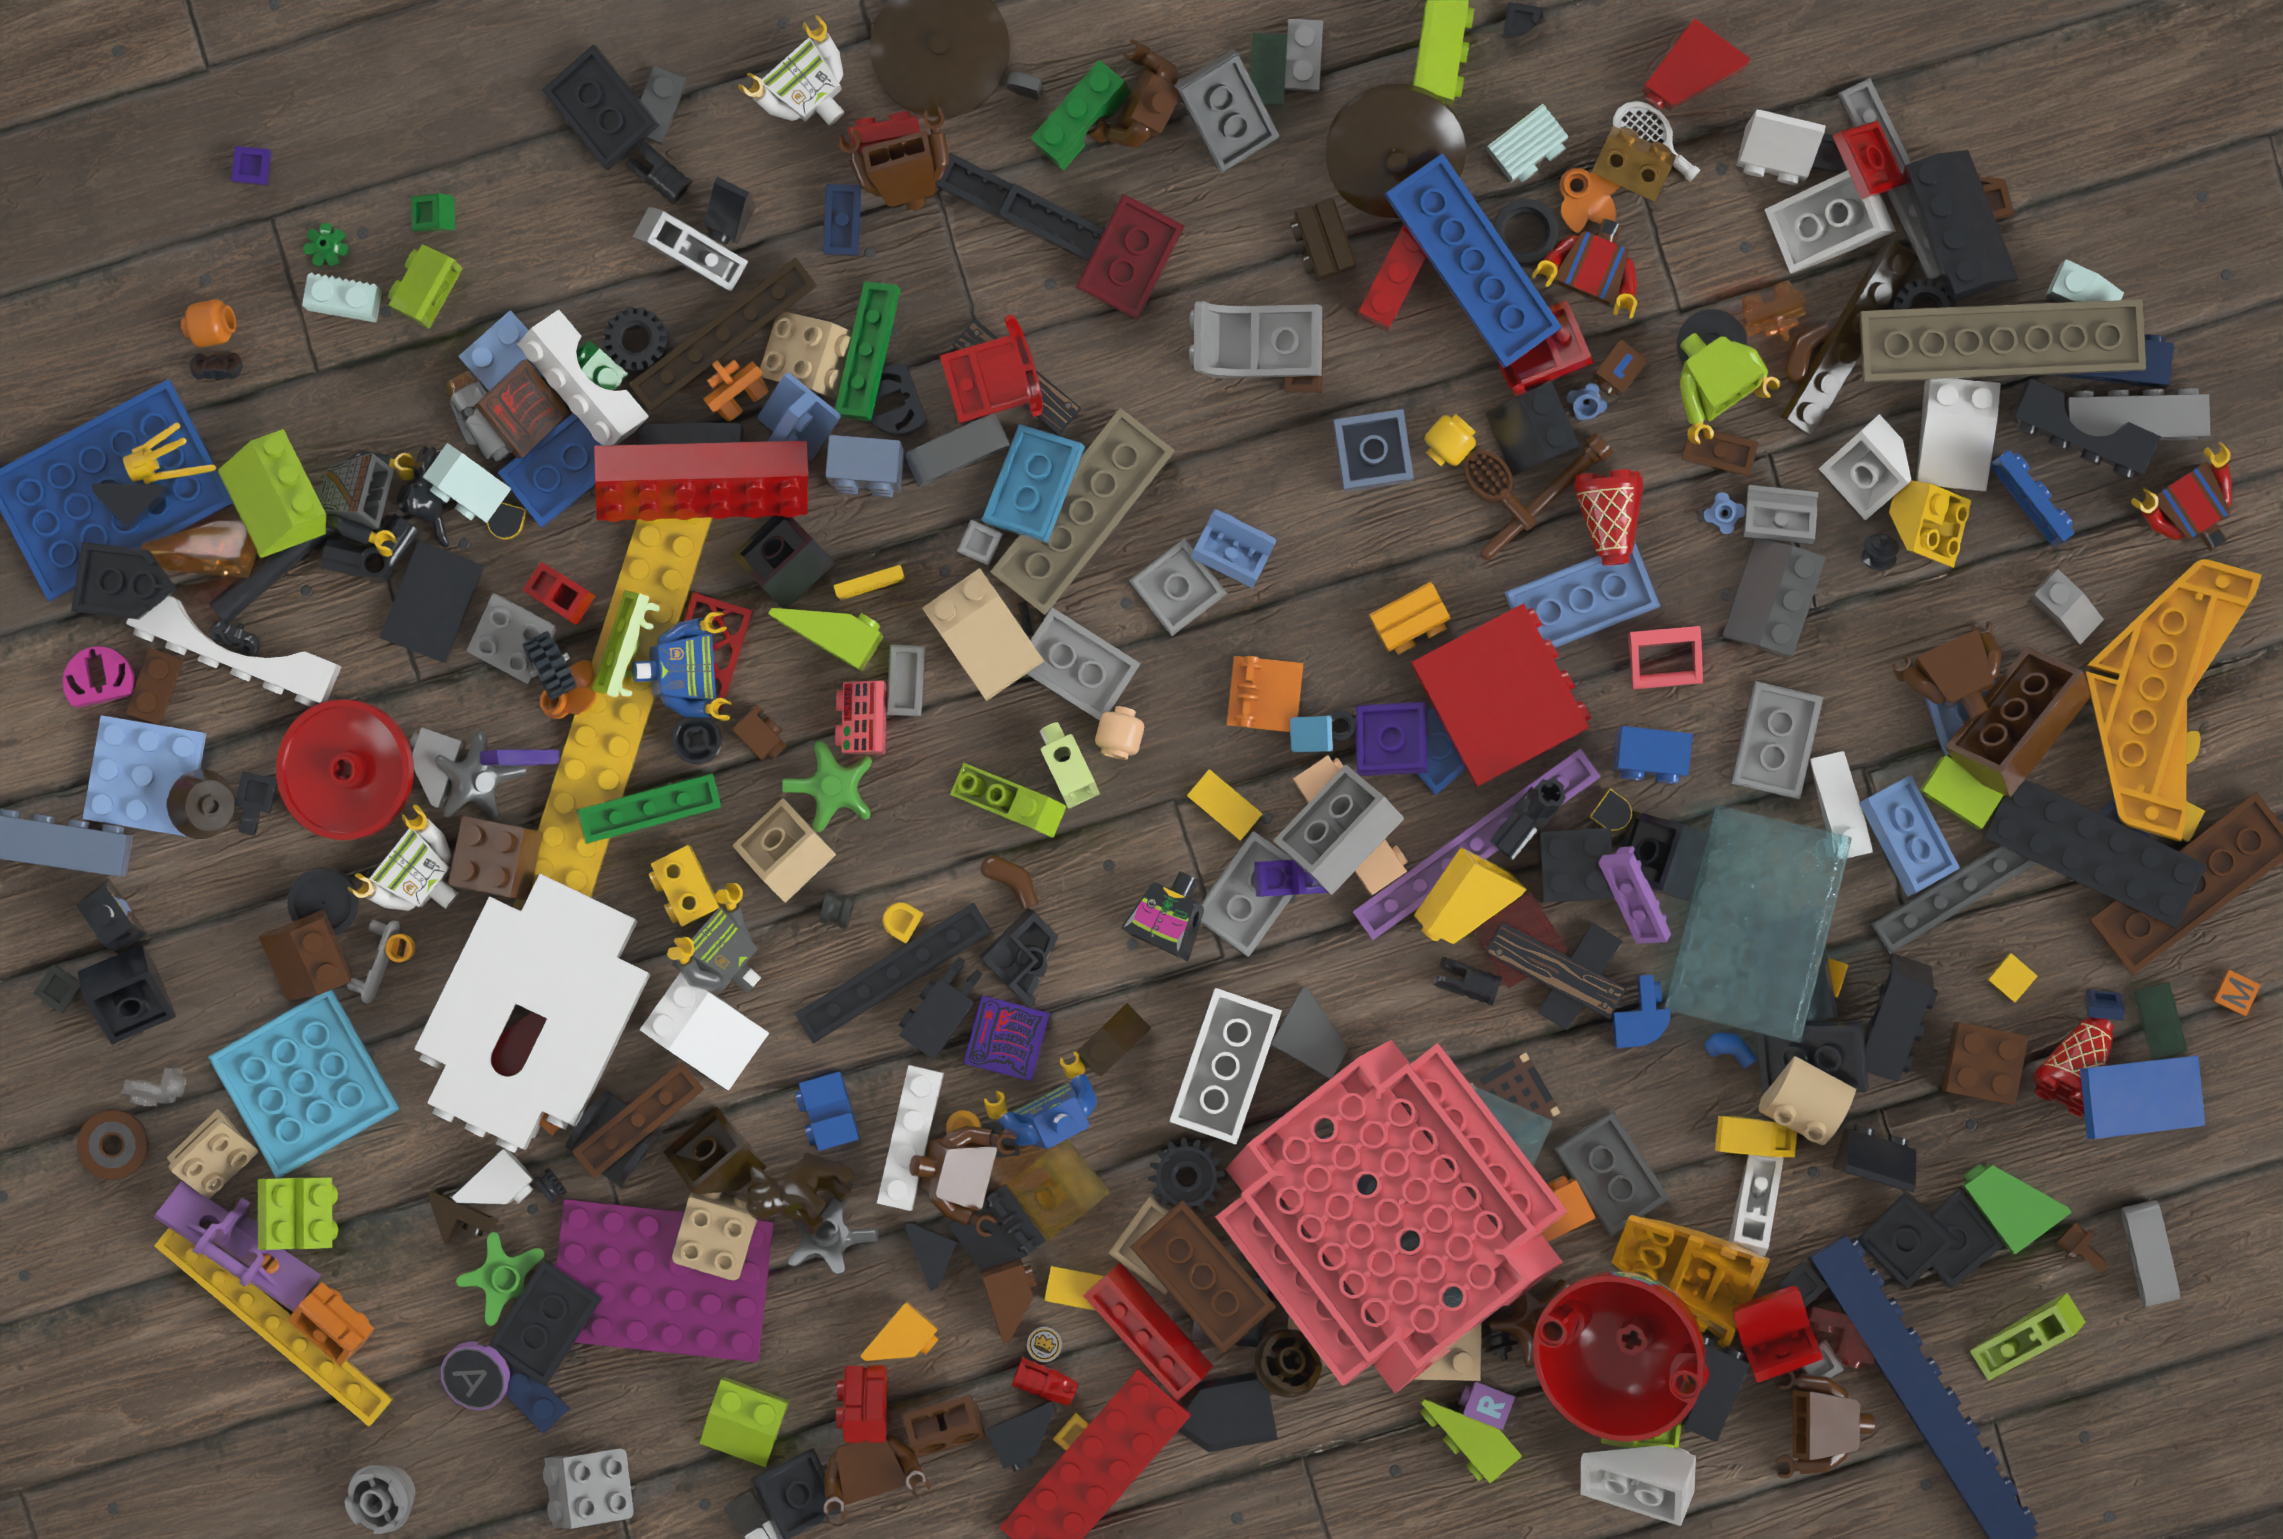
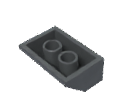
M1755 538L1722 637L1786 659L1793 657L1826 557L1792 545Z

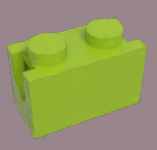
M1946 755L1940 757L1919 790L1922 795L1976 830L1984 827L2004 796L1982 785L1952 756L1949 758Z

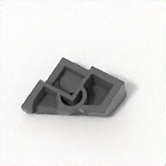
M1303 986L1273 1038L1271 1045L1331 1079L1341 1064L1348 1048L1310 989Z

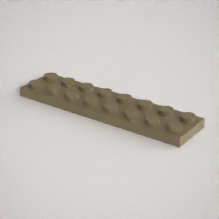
M2143 299L1860 312L1863 383L2146 370Z

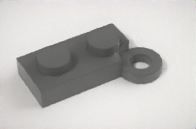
M656 66L653 67L641 102L660 124L646 139L663 145L688 80L683 76Z

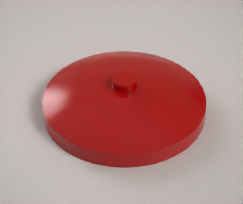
M331 700L306 710L286 731L280 743L276 760L278 789L291 815L309 831L334 840L364 838L388 826L405 806L414 778L412 751L400 726L380 708L358 700Z

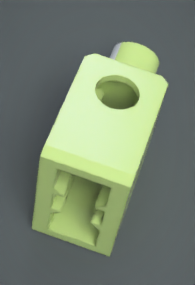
M1058 722L1042 728L1040 734L1046 746L1040 750L1068 809L1099 795L1100 792L1073 735L1065 736ZM1070 756L1067 761L1059 762L1062 757Z

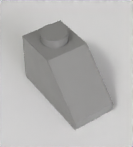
M2059 569L2051 572L2028 597L2078 645H2081L2104 620L2087 596Z
M421 727L420 733H414L409 743L413 756L414 770L430 804L442 809L451 780L436 766L435 758L438 755H442L454 762H459L465 742Z

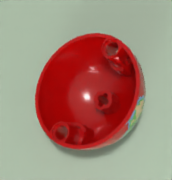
M1613 1271L1583 1277L1563 1289L1550 1301L1542 1312L1535 1329L1533 1360L1543 1391L1553 1406L1566 1419L1578 1428L1601 1438L1623 1442L1643 1441L1673 1429L1693 1408L1699 1393L1709 1380L1704 1341L1693 1313L1674 1291L1663 1283L1641 1274ZM1552 1321L1559 1324L1562 1328V1332L1555 1330L1551 1326L1550 1322ZM1687 1375L1691 1376L1696 1384H1691Z

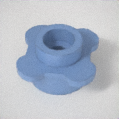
M1587 383L1585 388L1577 391L1570 390L1567 394V402L1573 405L1574 415L1579 420L1592 419L1607 409V402L1601 398L1599 386L1596 383ZM1585 399L1590 400L1588 404L1584 403L1583 401Z
M1721 492L1715 496V503L1712 507L1704 511V519L1706 522H1712L1715 526L1719 527L1721 533L1730 534L1734 530L1735 522L1738 518H1742L1746 511L1742 504L1734 503L1729 499L1727 493ZM1722 510H1726L1728 512V515L1725 517L1722 516Z

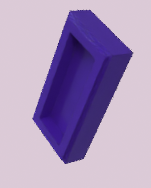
M490 750L480 752V764H483V766L550 765L559 762V750Z

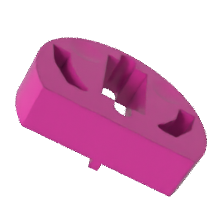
M90 647L78 652L69 661L63 674L65 696L75 708L130 697L136 685L135 673L128 660L118 652L107 647ZM94 651L98 657H102L107 682L106 685H102L103 690L101 693H99L98 688L92 685L88 660L93 659L92 653ZM122 666H125V676L121 685L117 686L122 676ZM73 677L75 683L81 689H83L85 693L79 695L73 689L69 678Z

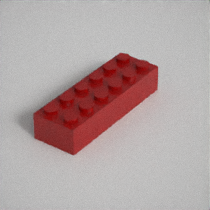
M807 441L594 446L597 521L618 522L621 520L638 519L654 521L657 519L676 518L679 520H690L692 518L725 519L727 517L760 518L763 516L796 517L798 515H808Z

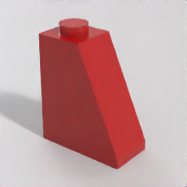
M1694 18L1644 85L1642 91L1647 94L1645 99L1651 105L1660 110L1665 107L1671 111L1743 71L1751 59Z

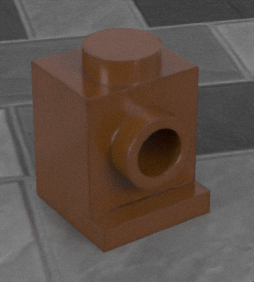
M756 705L732 730L761 760L764 761L768 756L771 760H774L787 745L778 736L782 732L781 728L769 716L762 720L759 716L764 711Z

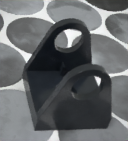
M609 1090L605 1091L582 1116L571 1132L565 1147L572 1152L625 1109L628 1104ZM658 1127L602 1174L620 1188H623L665 1131Z

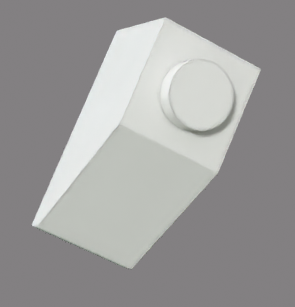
M503 1149L452 1198L456 1203L508 1204L515 1200L519 1204L534 1190L530 1184L534 1181L535 1177L509 1150Z

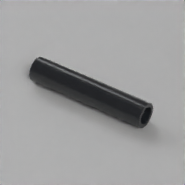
M326 523L325 535L260 558L209 603L210 606L229 624L327 538L333 530Z

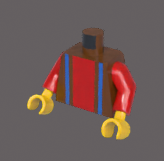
M1603 218L1596 235L1582 231L1580 236L1570 235L1562 240L1538 264L1532 274L1534 279L1537 274L1545 275L1548 279L1545 284L1546 287L1553 283L1611 308L1614 307V315L1618 314L1620 308H1625L1630 312V319L1634 316L1637 306L1635 297L1638 285L1635 266L1632 259L1627 256L1628 249L1616 244L1622 226L1612 220Z
M2219 442L2220 451L2216 455L2213 454L2209 447L2204 450L2205 456L2212 462L2211 465L2208 462L2199 465L2156 494L2144 488L2143 492H2145L2146 498L2143 503L2135 498L2131 500L2132 505L2142 511V515L2154 532L2172 540L2181 539L2183 542L2199 534L2210 551L2227 541V538L2216 523L2230 514L2229 507L2232 504V478L2228 464L2231 454L2222 442Z

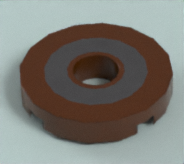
M121 1110L102 1111L90 1117L81 1128L77 1140L78 1155L84 1167L94 1176L106 1180L123 1179L135 1173L145 1162L149 1151L146 1130L143 1124L130 1113ZM112 1134L117 1135L122 1141V1149L116 1155L109 1154L104 1148L105 1139Z

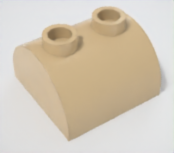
M1794 1056L1761 1097L1759 1112L1772 1118L1778 1124L1805 1136L1809 1141L1823 1146L1833 1137L1843 1122L1852 1104L1856 1089Z

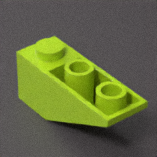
M963 763L950 795L1052 838H1054L1067 807L1050 797L966 763Z
M1424 1397L1419 1400L1424 1406L1420 1411L1421 1415L1433 1428L1439 1424L1444 1429L1447 1435L1443 1440L1456 1455L1462 1450L1468 1457L1470 1462L1465 1466L1478 1481L1485 1477L1491 1484L1522 1457L1498 1428L1465 1416L1459 1411Z

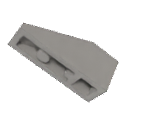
M652 207L647 209L633 235V238L730 292H732L748 263L747 260L665 211Z

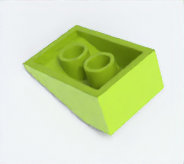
M771 608L768 613L774 620L860 672H863L884 638L881 632L878 631L881 627L879 623L862 613L858 618L851 614Z

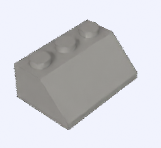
M1345 764L1273 841L1312 879L1333 895L1403 821L1404 817L1380 792Z

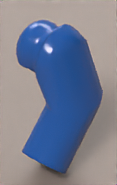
M1717 1032L1711 1035L1710 1039L1705 1043V1050L1710 1056L1717 1057L1720 1053L1732 1054L1743 1069L1758 1059L1738 1034Z

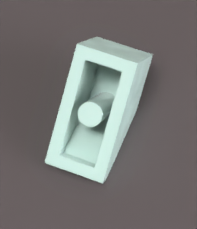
M2066 259L2059 265L2045 296L2059 303L2121 300L2124 292L2098 273Z

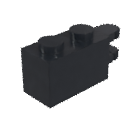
M960 957L956 959L943 979L939 978L937 983L932 980L928 982L919 995L924 1000L916 1012L910 1008L898 1025L903 1029L899 1036L933 1060L936 1059L975 1004L967 996L983 975L977 969L975 972H972L961 992L950 985L955 975H958L964 967L965 960Z

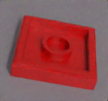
M1878 120L1841 131L1832 136L1861 200L1897 189L1906 184V180Z

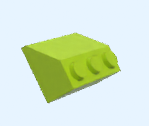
M1426 0L1413 85L1433 92L1449 106H1452L1454 97H1461L1464 77L1458 76L1460 62H1467L1469 42H1463L1465 28H1472L1474 8L1468 7L1469 0Z
M284 429L251 440L218 470V474L260 558L326 534V513Z

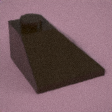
M715 1107L663 1151L694 1195L741 1190L751 1181L750 1168L753 1165L762 1170L767 1168L750 1144L718 1107Z

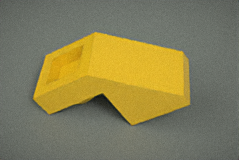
M1718 1116L1715 1151L1766 1157H1795L1797 1132L1778 1124L1775 1120H1760L1741 1116Z

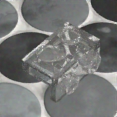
M165 1067L161 1084L138 1078L125 1079L122 1093L131 1095L130 1102L149 1107L151 1105L157 1106V1102L174 1103L176 1097L181 1098L184 1092L186 1077L182 1076L183 1068Z

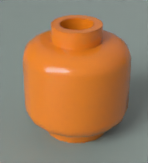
M212 299L189 305L185 312V318L181 320V329L184 336L190 338L194 345L203 348L228 342L232 333L236 330V318L230 306L225 305L219 299Z

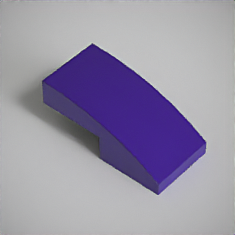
M1293 860L1254 862L1256 897L1329 893Z

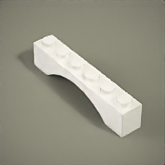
M170 596L141 619H128L126 622L127 625L135 628L133 635L153 642L154 637L157 636L167 641L165 646L167 649L185 655L187 649L200 654L197 660L214 668L218 667L219 662L232 667L231 675L248 682L251 676L264 680L263 688L282 695L284 689H287L297 694L295 701L310 707L315 706L316 702L323 703L328 701L342 667L305 651L274 658L249 657L232 652L216 644L205 635L188 616L181 601Z

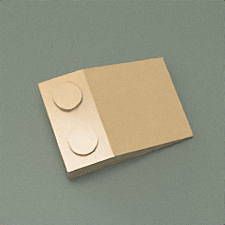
M980 568L922 608L986 701L1044 662Z

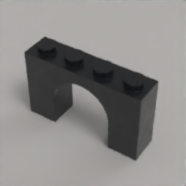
M1702 1335L1706 1351V1365L1709 1369V1380L1699 1393L1693 1408L1684 1418L1681 1426L1717 1442L1750 1364L1743 1361L1744 1353L1725 1346L1722 1352L1710 1346L1712 1339Z

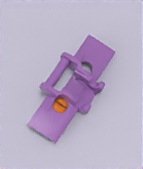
M181 1181L157 1211L154 1218L196 1245L193 1249L194 1253L205 1255L239 1278L241 1285L246 1287L252 1283L294 1312L321 1275L284 1249L258 1250V1223L248 1217V1208L251 1202L241 1197L235 1209L229 1213L206 1196L201 1195L187 1183ZM203 1220H210L215 1223L211 1224L207 1230L199 1226V1223ZM216 1245L227 1251L229 1254L218 1248Z

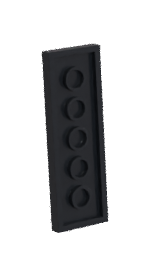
M2027 779L2022 782L2010 798L2005 795L2002 797L1983 837L2175 929L2178 927L2207 866L2194 858Z

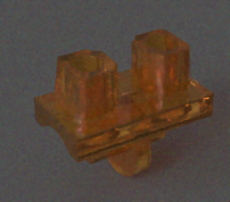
M1788 280L1776 284L1772 288L1775 301L1764 305L1759 293H1753L1742 298L1744 329L1748 337L1763 331L1766 338L1778 334L1782 342L1790 340L1788 329L1799 326L1797 318L1806 315L1804 304L1806 299L1802 290L1796 292Z

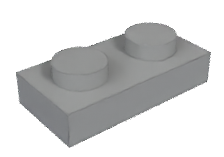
M1288 19L1284 90L1319 92L1323 34L1322 20Z

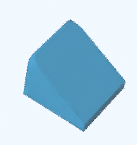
M1331 716L1292 717L1290 719L1292 752L1332 751Z

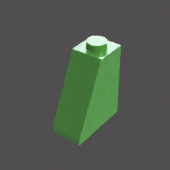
M1981 1163L1977 1164L1964 1174L1966 1181L1960 1184L1990 1227L2003 1241L2004 1246L2012 1254H2017L2072 1213L2067 1206L1994 1165L1987 1164L1983 1167Z

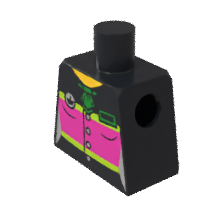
M1179 871L1171 889L1156 882L1152 883L1123 923L1121 929L1139 940L1188 962L1204 913V907L1190 898L1198 880Z

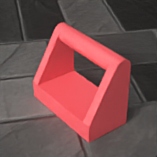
M1700 626L1637 631L1627 634L1633 690L1703 684ZM1691 643L1694 670L1640 675L1639 647Z

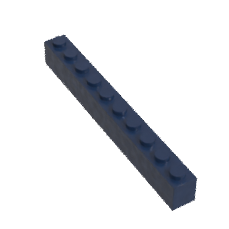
M1842 1234L1809 1255L1808 1259L1822 1281L1828 1286L1827 1289L1987 1539H2033L2038 1536L2033 1527L2038 1524L2034 1515L2027 1506L2022 1509L2014 1498V1496L2019 1494L2016 1487L2008 1476L2002 1479L1995 1466L2000 1463L1990 1447L1987 1446L1983 1449L1976 1438L1981 1434L1970 1416L1964 1419L1957 1409L1961 1405L1959 1398L1950 1386L1946 1389L1943 1387L1938 1379L1942 1375L1940 1368L1931 1356L1926 1359L1920 1351L1919 1347L1923 1345L1922 1340L1913 1327L1906 1329L1900 1319L1904 1313L1894 1297L1887 1299L1881 1290L1885 1283L1874 1267L1868 1269L1862 1257L1866 1253L1855 1237L1849 1240L1847 1235Z

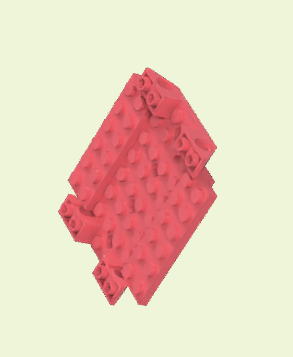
M1390 1040L1358 1057L1243 1148L1226 1168V1171L1241 1189L1242 1196L1215 1216L1342 1386L1348 1384L1375 1363L1374 1367L1396 1394L1450 1352L1451 1345L1503 1305L1509 1306L1563 1264V1261L1541 1233L1568 1213V1210L1438 1043L1410 1064L1393 1040ZM1325 1119L1331 1120L1334 1124L1333 1135L1327 1139H1320L1316 1134L1317 1124ZM1366 1175L1374 1176L1377 1181V1188L1370 1195H1363L1358 1189L1359 1180ZM1408 1231H1414L1420 1237V1244L1413 1251H1405L1401 1246V1238ZM1453 1287L1459 1288L1463 1293L1462 1303L1455 1308L1448 1307L1444 1302L1445 1292Z

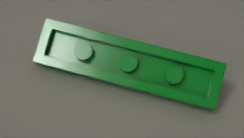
M864 281L835 410L841 415L840 418L871 421L901 291L895 284Z
M713 773L582 807L576 809L584 843L588 844L721 808V803Z

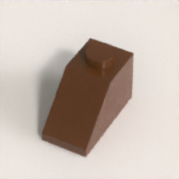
M1020 1258L980 1270L1003 1344L1011 1341L1033 1299L1030 1287L1036 1286L1031 1266L1024 1267Z

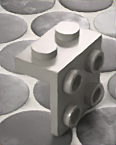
M624 1449L544 1458L543 1479L548 1487L550 1501L547 1506V1512L553 1528L572 1529L629 1519L633 1516L628 1461Z

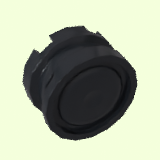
M685 717L676 725L672 733L674 751L681 759L691 764L702 765L711 762L718 756L722 748L723 737L720 728L709 718Z

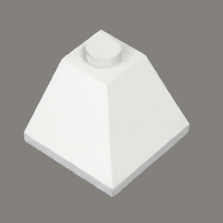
M1880 414L1819 468L1864 520H1867L1911 481L1903 439Z

